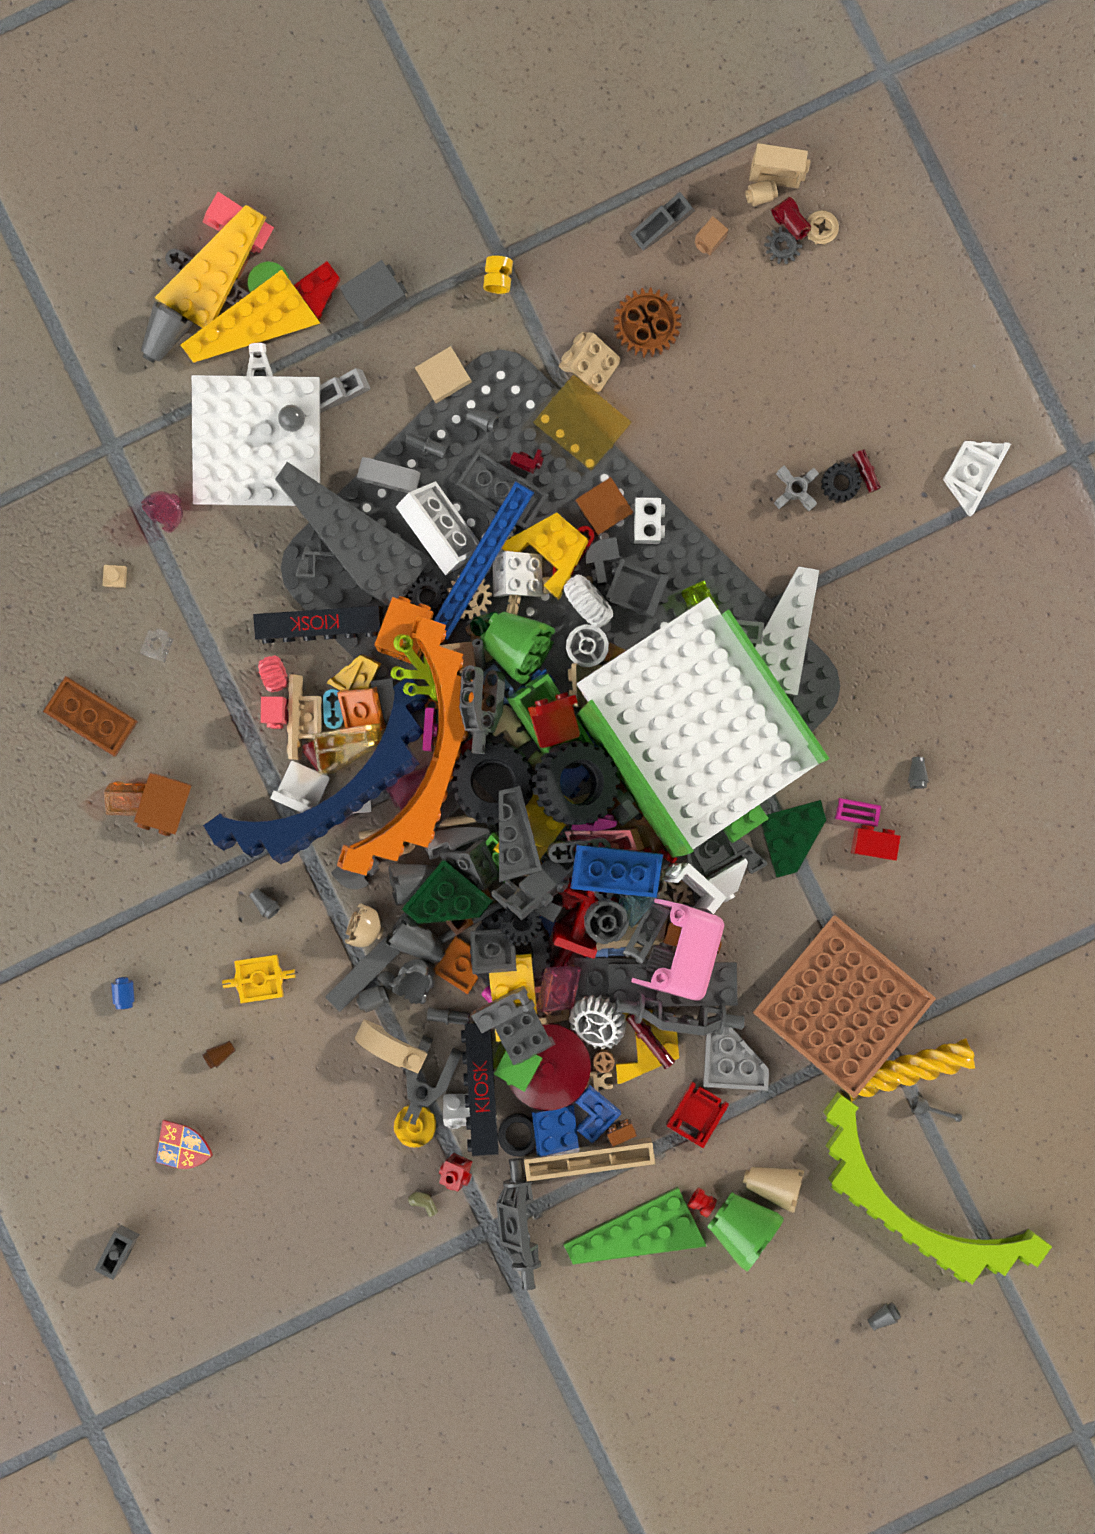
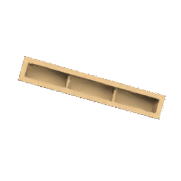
M650 1137L627 1140L612 1147L611 1143L583 1146L546 1156H538L537 1153L524 1155L527 1181L653 1165L655 1164L653 1143Z

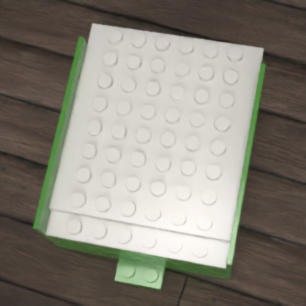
M710 597L576 684L588 701L577 714L578 718L596 745L605 750L603 754L611 756L613 759L610 762L611 765H616L618 769L616 775L633 797L636 805L672 858L692 853L694 848L721 830L724 831L731 843L737 841L769 819L759 804L816 765L830 759L731 611L728 609L721 615Z

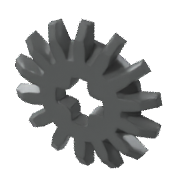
M779 227V233H776L773 229L771 231L773 237L769 235L766 237L770 243L764 244V246L770 248L766 251V254L773 253L770 257L771 261L778 257L777 264H780L781 259H784L785 264H788L787 258L794 262L796 259L793 254L799 256L800 252L796 251V249L802 248V245L797 244L800 239L796 240L789 233L788 229H786V232H783L782 227ZM783 241H786V246L789 247V249H784L783 251H780V246L778 245V242L783 243Z

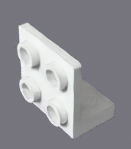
M510 551L499 553L493 562V597L508 595L542 596V555Z
M291 761L278 791H273L270 799L302 813L319 804L330 778L295 761Z

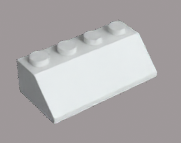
M436 481L409 492L396 506L445 575L459 569L469 561L479 541Z

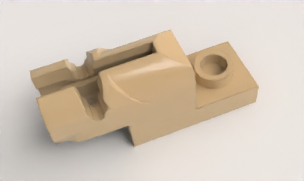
M504 705L502 716L493 733L494 736L497 737L503 733V738L517 749L531 740L526 730L516 732L522 726V723L513 709Z

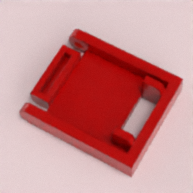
M691 1082L666 1126L704 1149L728 1108L729 1103L724 1101L722 1106L718 1107L722 1100L721 1098L701 1086H698L696 1091L693 1092L696 1083ZM683 1121L699 1130L696 1137L679 1128Z

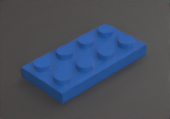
M577 844L571 888L657 898L663 855L661 853Z

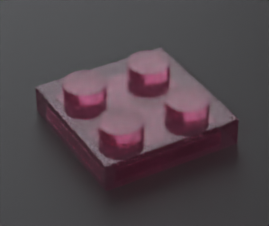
M576 965L545 968L537 1009L542 1012L572 1009L574 1007L581 968Z

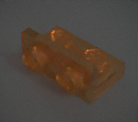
M120 781L109 783L104 791L106 815L136 816L146 784L142 782L124 784Z

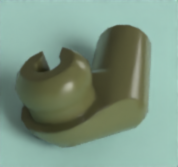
M414 1192L409 1196V1204L411 1206L424 1207L429 1217L438 1213L429 1194Z

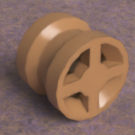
M605 1049L598 1050L593 1056L595 1069L601 1073H607L613 1069L615 1061L612 1053Z

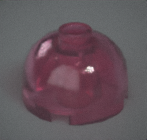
M156 491L150 493L141 501V504H143L141 507L154 523L158 521L163 524L164 527L161 529L167 533H172L183 519V509L180 505L182 501L174 493L170 495L165 491Z

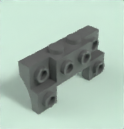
M556 847V851L552 852L557 858L560 853H567L568 857H570L568 848L562 851L559 847ZM546 851L542 856L545 862L541 865V872L530 874L519 883V887L510 880H506L500 888L492 891V896L505 909L509 908L523 920L535 908L539 910L542 906H547L558 892L562 893L569 885V879L573 874L574 861L555 863L548 857Z

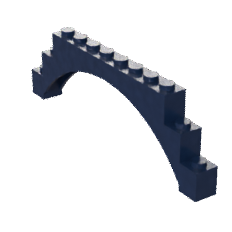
M405 678L392 687L395 691L393 708L382 739L364 767L341 790L311 809L287 818L272 821H237L229 819L220 813L203 825L214 845L225 851L238 842L242 851L252 858L260 855L266 848L271 858L282 865L289 862L301 850L307 849L317 838L325 836L328 830L335 825L344 822L345 818L350 814L359 811L368 801L377 798L387 787L395 785L398 779L405 774L414 771L415 767L420 763L408 744L418 740L420 735L424 733V730L413 716V713L421 710L429 702L425 694L409 696L404 693L403 687L407 682L419 686L415 680ZM412 686L408 689L409 693L413 690Z

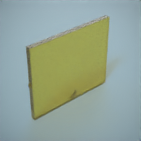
M573 374L555 397H552L550 403L533 423L592 471L609 449L613 448L614 443L632 422Z

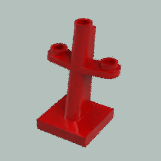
M569 881V885L564 892L580 898L582 901L571 927L555 922L552 929L553 943L561 948L594 959L597 954L596 941L588 933H585L584 916L590 905L599 899L594 895L593 891L572 889L571 881ZM614 896L610 899L611 901L619 902V899Z

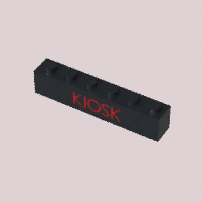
M383 606L253 614L255 640H262V644L275 643V639L283 638V642H296V637H303V641H314L316 636H324V640L337 639V635L345 634V638H358L359 633H366V637H377L384 621Z
M476 1023L465 1024V1030H461V1041L466 1043V1051H462L463 1064H467V1073H463L464 1086H468V1095H465V1108H469L470 1117H466V1129L471 1130V1139H467L468 1152H472L473 1157L499 1155L492 1031L489 1029L481 1033Z

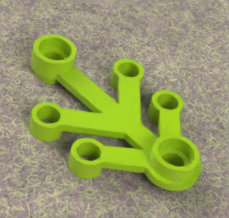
M405 634L397 635L394 639L395 649L404 652L417 670H408L395 666L391 670L392 678L396 680L404 678L424 679L429 686H417L414 683L407 682L403 687L404 693L409 696L426 694L434 701H438L433 676L425 656L422 662L412 649L413 640L410 636ZM403 639V645L399 646L400 640ZM398 670H400L401 673H400V675L397 677V676H396V672H397ZM412 686L413 690L409 693L408 689Z

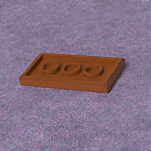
M67 676L64 677L43 710L50 717L114 757L117 756L138 723L133 717Z

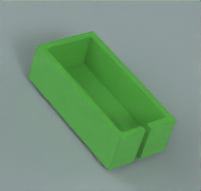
M548 674L539 675L525 685L527 688H521L507 698L543 755L544 753H549V749L563 743L574 741L592 743L576 718L580 731L579 737L547 748L539 746L528 707L534 706L535 701L547 698L548 701L556 699L555 695L560 694Z

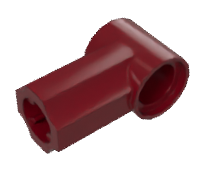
M792 197L786 198L771 209L775 221L779 225L783 224L796 240H802L811 231V225L801 215L798 205Z

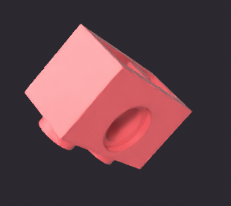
M261 697V723L267 724V728L283 729V725H287L289 722V712L287 710L289 699L284 697Z

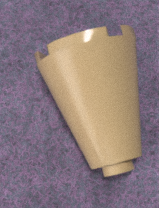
M751 1167L750 1171L746 1170L743 1183L747 1184L746 1188L794 1213L804 1171L800 1169Z

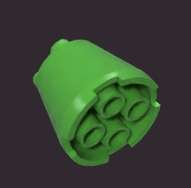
M502 612L499 615L494 613L489 620V628L480 637L483 641V647L512 679L523 684L530 679L529 674L536 668L540 669L553 645V641L550 639L551 635L555 633V629L546 623L512 613Z
M731 1192L707 1227L736 1263L747 1272L772 1240L784 1218L773 1210Z

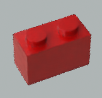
M861 825V829L855 828L851 853L897 861L901 836L895 835V830L882 828V832L874 831L873 826Z

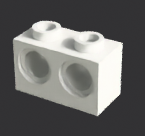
M635 498L634 544H659L661 538H664L665 525H661V517H665V504H661V498ZM652 506L656 513L647 515L644 508ZM652 527L655 530V535H645L644 529Z

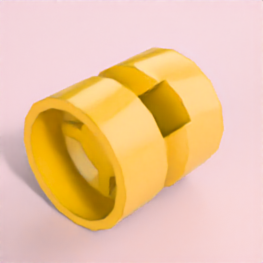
M498 255L486 258L485 272L488 274L484 275L483 289L485 291L495 294L510 292L511 278L509 276L512 274L513 261L510 258Z

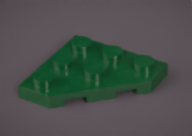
M821 800L766 814L769 819L763 822L761 827L776 878L797 873L826 822Z
M443 860L401 910L418 924L476 919L483 915L493 903V900Z

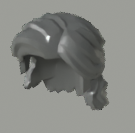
M414 959L404 963L398 976L390 983L392 992L399 996L405 994L404 999H409L411 1004H424L430 989L434 988L436 980L435 969L423 959Z

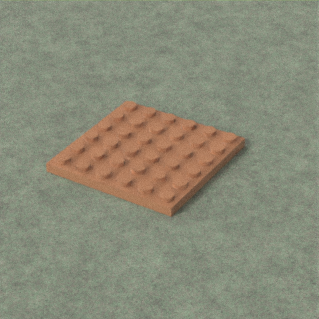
M834 915L755 1009L753 1014L851 1097L856 1098L936 998Z

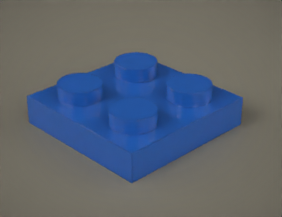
M568 1105L558 1110L532 1112L538 1156H546L579 1148L574 1105Z

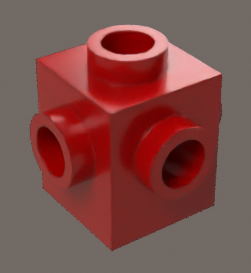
M453 1153L440 1168L439 1174L441 1178L439 1183L452 1191H459L464 1185L467 1186L472 1176L469 1172L473 1161Z

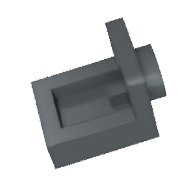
M617 787L616 790H619V794L616 798L621 804L612 810V814L623 826L639 812L632 803L635 800L629 792L623 793Z

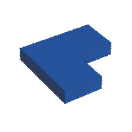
M591 1085L575 1100V1103L589 1114L577 1126V1131L592 1144L621 1115V1111Z

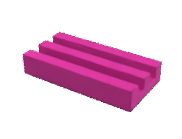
M838 798L835 819L878 827L881 806ZM843 803L876 809L875 813L844 808ZM847 812L873 817L874 821L841 816V813Z

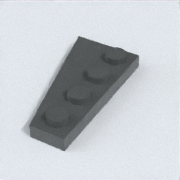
M520 786L499 791V882L541 872L542 868Z

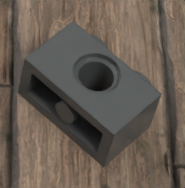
M120 1225L112 1234L94 1270L114 1280L121 1272L140 1234Z

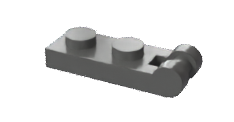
M651 901L623 954L627 957L629 955L637 959L636 962L642 964L670 911ZM636 943L643 946L642 951L633 948Z
M524 986L471 1012V1016L481 1033L522 1012H527L535 1006L533 1000L529 999L526 995L528 992ZM519 999L521 1003L517 1005L514 1000Z

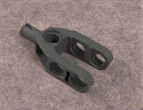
M468 665L462 671L459 708L465 731H471V734H473L471 753L485 754L486 735L495 732L503 713L505 676L499 671H489L485 677V686L483 688L484 675L482 669ZM474 670L475 678L471 681L470 674ZM494 675H496V676H497V682H496V684L493 686V685H492V678H493ZM482 691H483V693H484V700H483V709L481 710V705H482ZM473 692L474 698L470 703L468 699L469 694ZM494 696L495 704L491 707L490 700Z
M423 1035L418 1049L428 1053L433 1039ZM455 1048L452 1049L437 1086H432L427 1082L418 1080V1073L408 1070L406 1074L407 1098L410 1099L411 1103L403 1118L404 1121L408 1122L411 1114H413L410 1123L416 1125L422 1107H428L446 1092L462 1051ZM418 1087H426L428 1095L423 1098L419 1097L416 1093Z

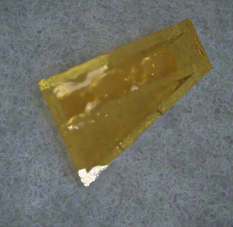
M380 723L312 734L319 776L334 774L375 750L382 739Z

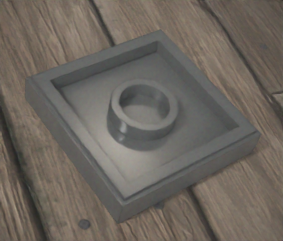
M501 929L470 931L473 974L517 971L515 942L513 944L509 943L510 939L506 940L504 938V933L502 934Z

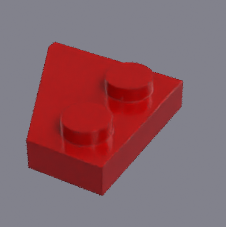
M326 261L294 284V287L318 320L322 317L326 304L331 300L332 293L340 282V277L329 262Z

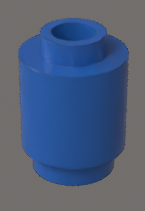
M128 977L116 978L115 982L111 983L113 1004H115V1009L132 1008L133 1002H135L133 981L128 980Z

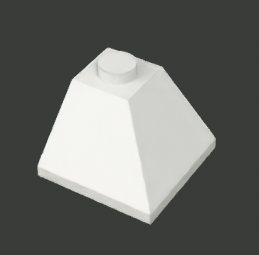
M739 858L706 877L711 884L727 897L724 903L734 898L735 895L733 893L739 889L748 864L746 858Z

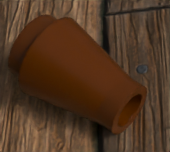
M229 1040L226 1043L207 1049L206 1053L202 1054L210 1069L218 1068L232 1053L236 1052V1049Z

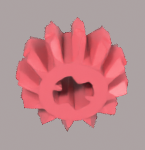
M268 656L259 661V673L268 691L271 693L278 692L287 687L288 675L283 662H281L278 656Z

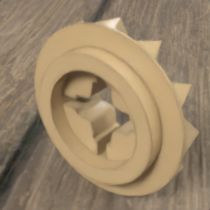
M817 211L808 217L807 222L811 225V231L807 234L808 240L814 241L815 244L823 245L834 240L839 231V224L832 213ZM823 221H825L824 229H826L827 231L824 230L819 235V228H817L816 226L819 227L823 223Z

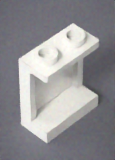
M689 863L671 864L665 871L666 875L663 878L665 882L678 883L682 880L701 897L693 907L695 909L714 914L727 898Z

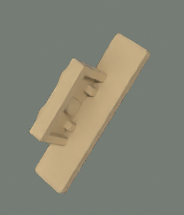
M290 674L287 684L289 691V701L287 703V710L289 712L287 754L288 759L302 760V739H321L322 697L303 696V676Z

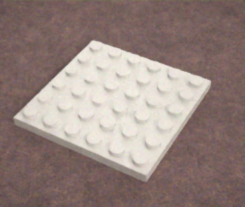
M192 375L194 505L295 506L275 481V478L286 462H289L320 483L319 377ZM286 405H297L304 412V425L295 432L285 431L278 422L279 411Z

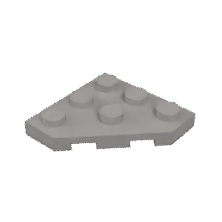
M724 1027L721 1035H717L715 1031L706 1034L704 1087L768 1091V1067L733 1028Z

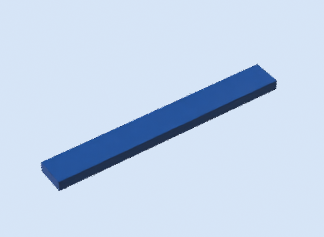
M517 482L514 483L433 620L446 625V640L450 637L534 495L533 491Z

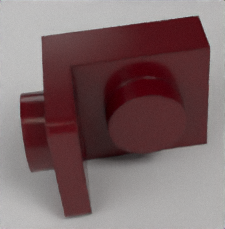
M537 450L533 460L530 459L531 456L521 451L519 453L513 452L510 463L534 474L535 470H540L543 464L542 450Z

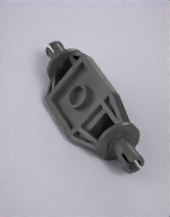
M639 993L636 1001L619 998L616 1001V1012L634 1014L635 1023L640 1024L642 1018H644L660 1030L702 1036L715 1031L717 1035H721L724 1027L742 1030L745 1023L744 1016L726 1014L725 1005H719L718 1008L701 1005L698 1017L694 1019V1016L682 1015L681 1018L673 1016V1013L662 1012V1001L660 999L646 998L642 993ZM645 1004L654 1005L653 1012L645 1009ZM708 1013H716L715 1016L707 1017Z
M522 1158L509 1159L511 1178L503 1181L504 1188L496 1202L500 1244L514 1262L512 1269L514 1271H521L522 1290H533L536 1288L533 1270L541 1267L538 1244L530 1242L527 1225L528 1213L526 1205L533 1202L531 1189L533 1181H527L526 1177L523 1176ZM514 1188H516L515 1196L511 1197Z

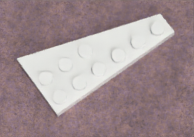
M797 567L763 630L762 644L755 645V649L784 692L795 696L798 695L819 575V570Z

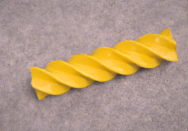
M965 1038L956 1044L940 1045L935 1050L924 1049L915 1055H902L894 1061L886 1060L856 1098L859 1095L872 1097L879 1090L890 1092L895 1090L900 1084L912 1086L921 1078L934 1080L941 1072L953 1075L962 1067L975 1069L974 1052ZM849 1095L851 1102L856 1099Z

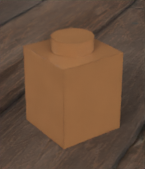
M712 216L696 235V247L702 253H707L711 256L727 237L729 229Z

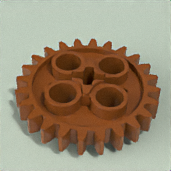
M651 287L648 293H645L644 289L641 288L639 295L633 290L632 298L626 295V303L623 301L619 302L621 309L615 310V314L618 316L614 317L613 322L617 323L614 326V331H620L616 334V338H623L621 346L628 344L627 352L635 349V356L641 351L643 358H645L647 352H650V355L654 357L655 351L662 355L663 347L669 350V343L675 344L676 339L673 336L679 337L680 332L677 329L681 328L682 323L677 321L681 320V314H676L679 310L678 306L672 307L674 299L667 301V293L662 297L660 296V289L656 294H653ZM651 305L656 306L658 311L650 312L647 307ZM639 306H642L644 310V315L642 311L639 309ZM630 314H636L639 317V319L637 321H631L628 318V316ZM645 317H646L647 322H651L650 328H649V325H648L647 323H644ZM663 324L667 330L659 331L656 326ZM651 331L655 335L656 339L652 338ZM645 333L648 336V338L646 340H640L638 339L637 334Z

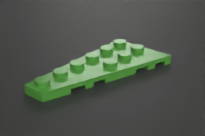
M676 1187L564 1242V1247L572 1264L706 1247V1243L679 1188Z

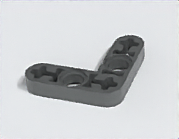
M602 837L558 841L549 845L547 855L555 863L573 862L575 860L573 849L577 844L588 845L590 843V846H599L601 842L608 848H611V845ZM569 845L570 857H568L567 853H560L558 858L552 854V852L556 851V847L564 851L567 850L566 846ZM593 891L599 900H610L614 893L605 892L603 896L600 892Z

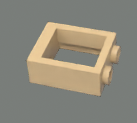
M757 143L752 159L749 181L774 180L778 186L799 188L801 181H805L806 173H808L810 167V159H807L808 151Z

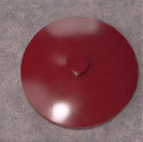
M545 1023L542 1025L548 1037H552L556 1045L537 1054L543 1059L525 1092L513 1085H509V1087L524 1104L535 1109L551 1111L564 1108L581 1096L590 1078L591 1063L588 1050L579 1036L564 1026Z

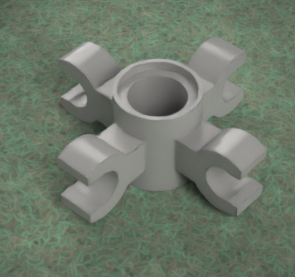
M785 466L781 467L776 475L787 486L785 493L774 504L780 509L789 500L799 499L803 506L810 511L817 502L806 491L808 484L819 473L813 468L804 477L794 478ZM793 484L799 485L801 493L793 492L791 486Z

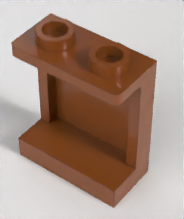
M150 772L134 822L138 823L137 827L145 830H150V827L159 829V834L169 837L171 833L176 835L192 785Z

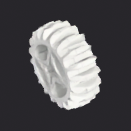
M575 575L564 585L566 597L577 612L592 626L601 628L613 617V610L608 601L582 575Z
M592 994L589 998L585 996L582 1000L577 1001L572 1008L569 1017L570 1029L574 1030V1033L582 1041L587 1042V1046L592 1044L595 1049L600 1046L604 1050L607 1046L611 1048L614 1044L617 1045L624 1036L627 1027L626 1015L615 1011L616 1002L611 1003L609 998L605 1000L601 995L596 998Z

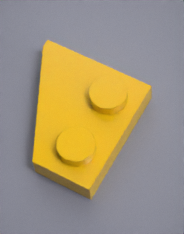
M361 654L333 678H330L327 684L340 691L371 688V681H374L381 663Z

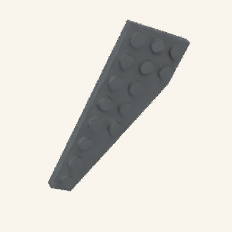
M286 462L275 478V481L299 509L303 517L310 523L333 555L336 556L358 587L387 607H389L392 597L397 599L399 596L405 597L430 558L289 462Z

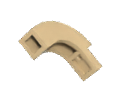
M366 1019L363 1020L355 1036L358 1044L372 1054L397 1067H404L415 1073H419L427 1056L425 1051L396 1039L388 1034L382 1026Z

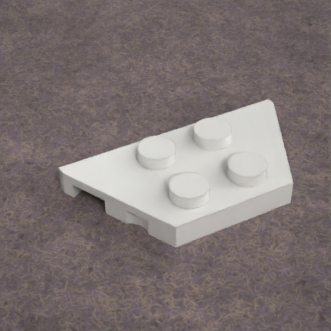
M964 441L943 481L967 515L972 516L1006 455L1011 445L1010 443H976L975 441Z

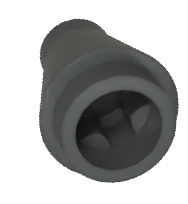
M470 408L466 419L486 432H494L497 429L500 417L495 412Z
M924 757L912 758L908 777L910 788H927L929 779Z
M259 888L255 889L249 896L262 917L271 919L280 910L278 902Z
M891 1302L889 1304L885 1303L867 1320L875 1331L879 1328L898 1323L901 1315L894 1303Z

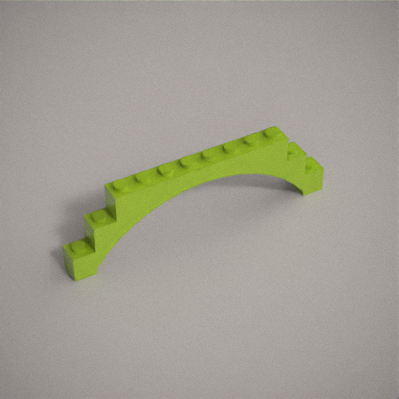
M837 1091L823 1111L827 1116L826 1121L835 1128L839 1125L825 1145L830 1150L828 1153L837 1161L842 1159L828 1178L832 1183L831 1188L840 1195L844 1192L850 1196L848 1200L857 1207H860V1205L867 1209L866 1213L873 1219L877 1220L878 1217L884 1221L883 1225L893 1233L895 1230L902 1234L901 1238L910 1245L913 1243L920 1247L918 1250L929 1258L932 1255L937 1259L936 1263L944 1270L950 1268L955 1272L953 1276L962 1283L968 1281L973 1285L985 1267L994 1274L1000 1272L1006 1276L1017 1259L1027 1266L1033 1264L1038 1268L1052 1246L1030 1229L1024 1234L1000 1239L956 1237L921 1224L892 1203L879 1187L866 1164L856 1124V1111L859 1107Z

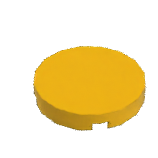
M409 1105L405 1106L398 1112L395 1118L394 1132L402 1144L408 1147H421L427 1144L434 1136L436 1131L435 1116L428 1107H422L416 1125L410 1123L413 1114H411L408 1122L403 1120Z

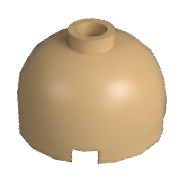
M360 903L357 907L361 909L358 913L354 912L346 930V935H349V939H345V943L361 948L373 944L375 939H380L384 928L381 927V917L377 911L368 905Z

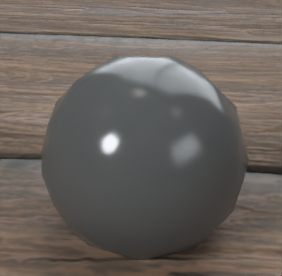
M286 405L279 411L278 422L285 431L295 432L304 425L305 415L297 405Z

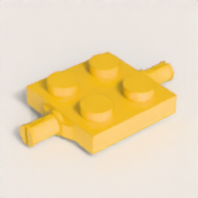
M278 954L234 961L235 977L222 980V984H224L222 986L223 989L236 987L239 992L240 1003L280 998L284 996L283 979L296 978V974H292L295 973V969L282 971L279 966Z

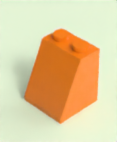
M399 596L398 599L392 597L376 639L375 647L382 654L412 664L404 652L395 649L394 639L399 634L410 636L416 616L433 620L434 613L430 611L431 607L419 603L416 606L411 604V600ZM412 638V649L421 658L422 650L416 640ZM403 639L400 640L399 646L403 645Z

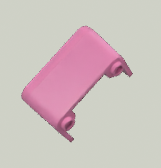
M655 898V903L671 910V922L676 926L682 927L671 970L666 968L656 970L651 983L632 978L631 982L690 1000H701L708 988L724 930V922L714 914L683 904Z

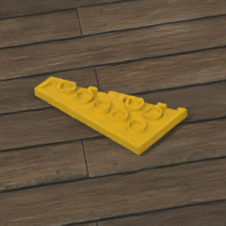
M245 205L155 298L204 328L218 317L266 220V216Z
M280 270L183 342L181 347L193 363L238 350L252 343L267 341L321 323L283 270Z

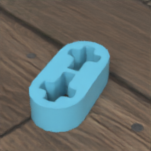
M330 689L323 695L324 723L328 728L336 730L342 727L344 720L339 699L335 701V708H332V703L328 701V697H331L332 693L338 697L337 692L339 691ZM332 711H335V716L340 719L336 722L335 726L328 721L329 718H332Z

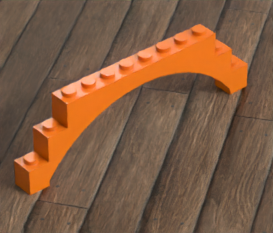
M416 616L410 633V637L416 640L430 667L438 700L439 721L437 740L428 770L416 793L390 822L350 846L343 844L337 866L341 869L366 876L373 866V855L398 861V858L402 856L404 851V841L428 848L429 843L434 839V826L441 817V804L447 798L448 791L446 789L448 782L453 778V767L461 753L459 748L467 735L459 708L462 676L457 675V672L463 666V654L440 646V643L446 637V625ZM473 692L469 694L468 699L470 703L474 698Z

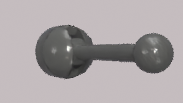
M915 1096L912 1101L911 1112L921 1115L931 1111L954 1118L956 1122L962 1121L961 1114H952L929 1107L927 1100L922 1097Z

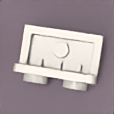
M443 1094L444 1126H448L451 1129L466 1126V1117H470L469 1108H465V1095L468 1094Z

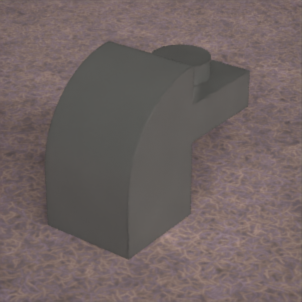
M616 537L595 542L587 552L585 565L586 567L594 566L591 569L592 580L597 581V586L606 585L607 582L604 564L618 562L620 559Z
M376 856L373 857L374 862L371 870L367 872V875L370 877L380 870L378 865L382 862ZM339 866L331 872L341 885L349 889H361L371 884L365 875L341 869Z

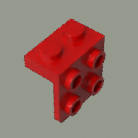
M563 692L555 695L556 699L548 701L547 698L535 701L534 706L528 707L538 744L541 748H547L580 736L572 707L573 704L578 703L576 695H568V692Z

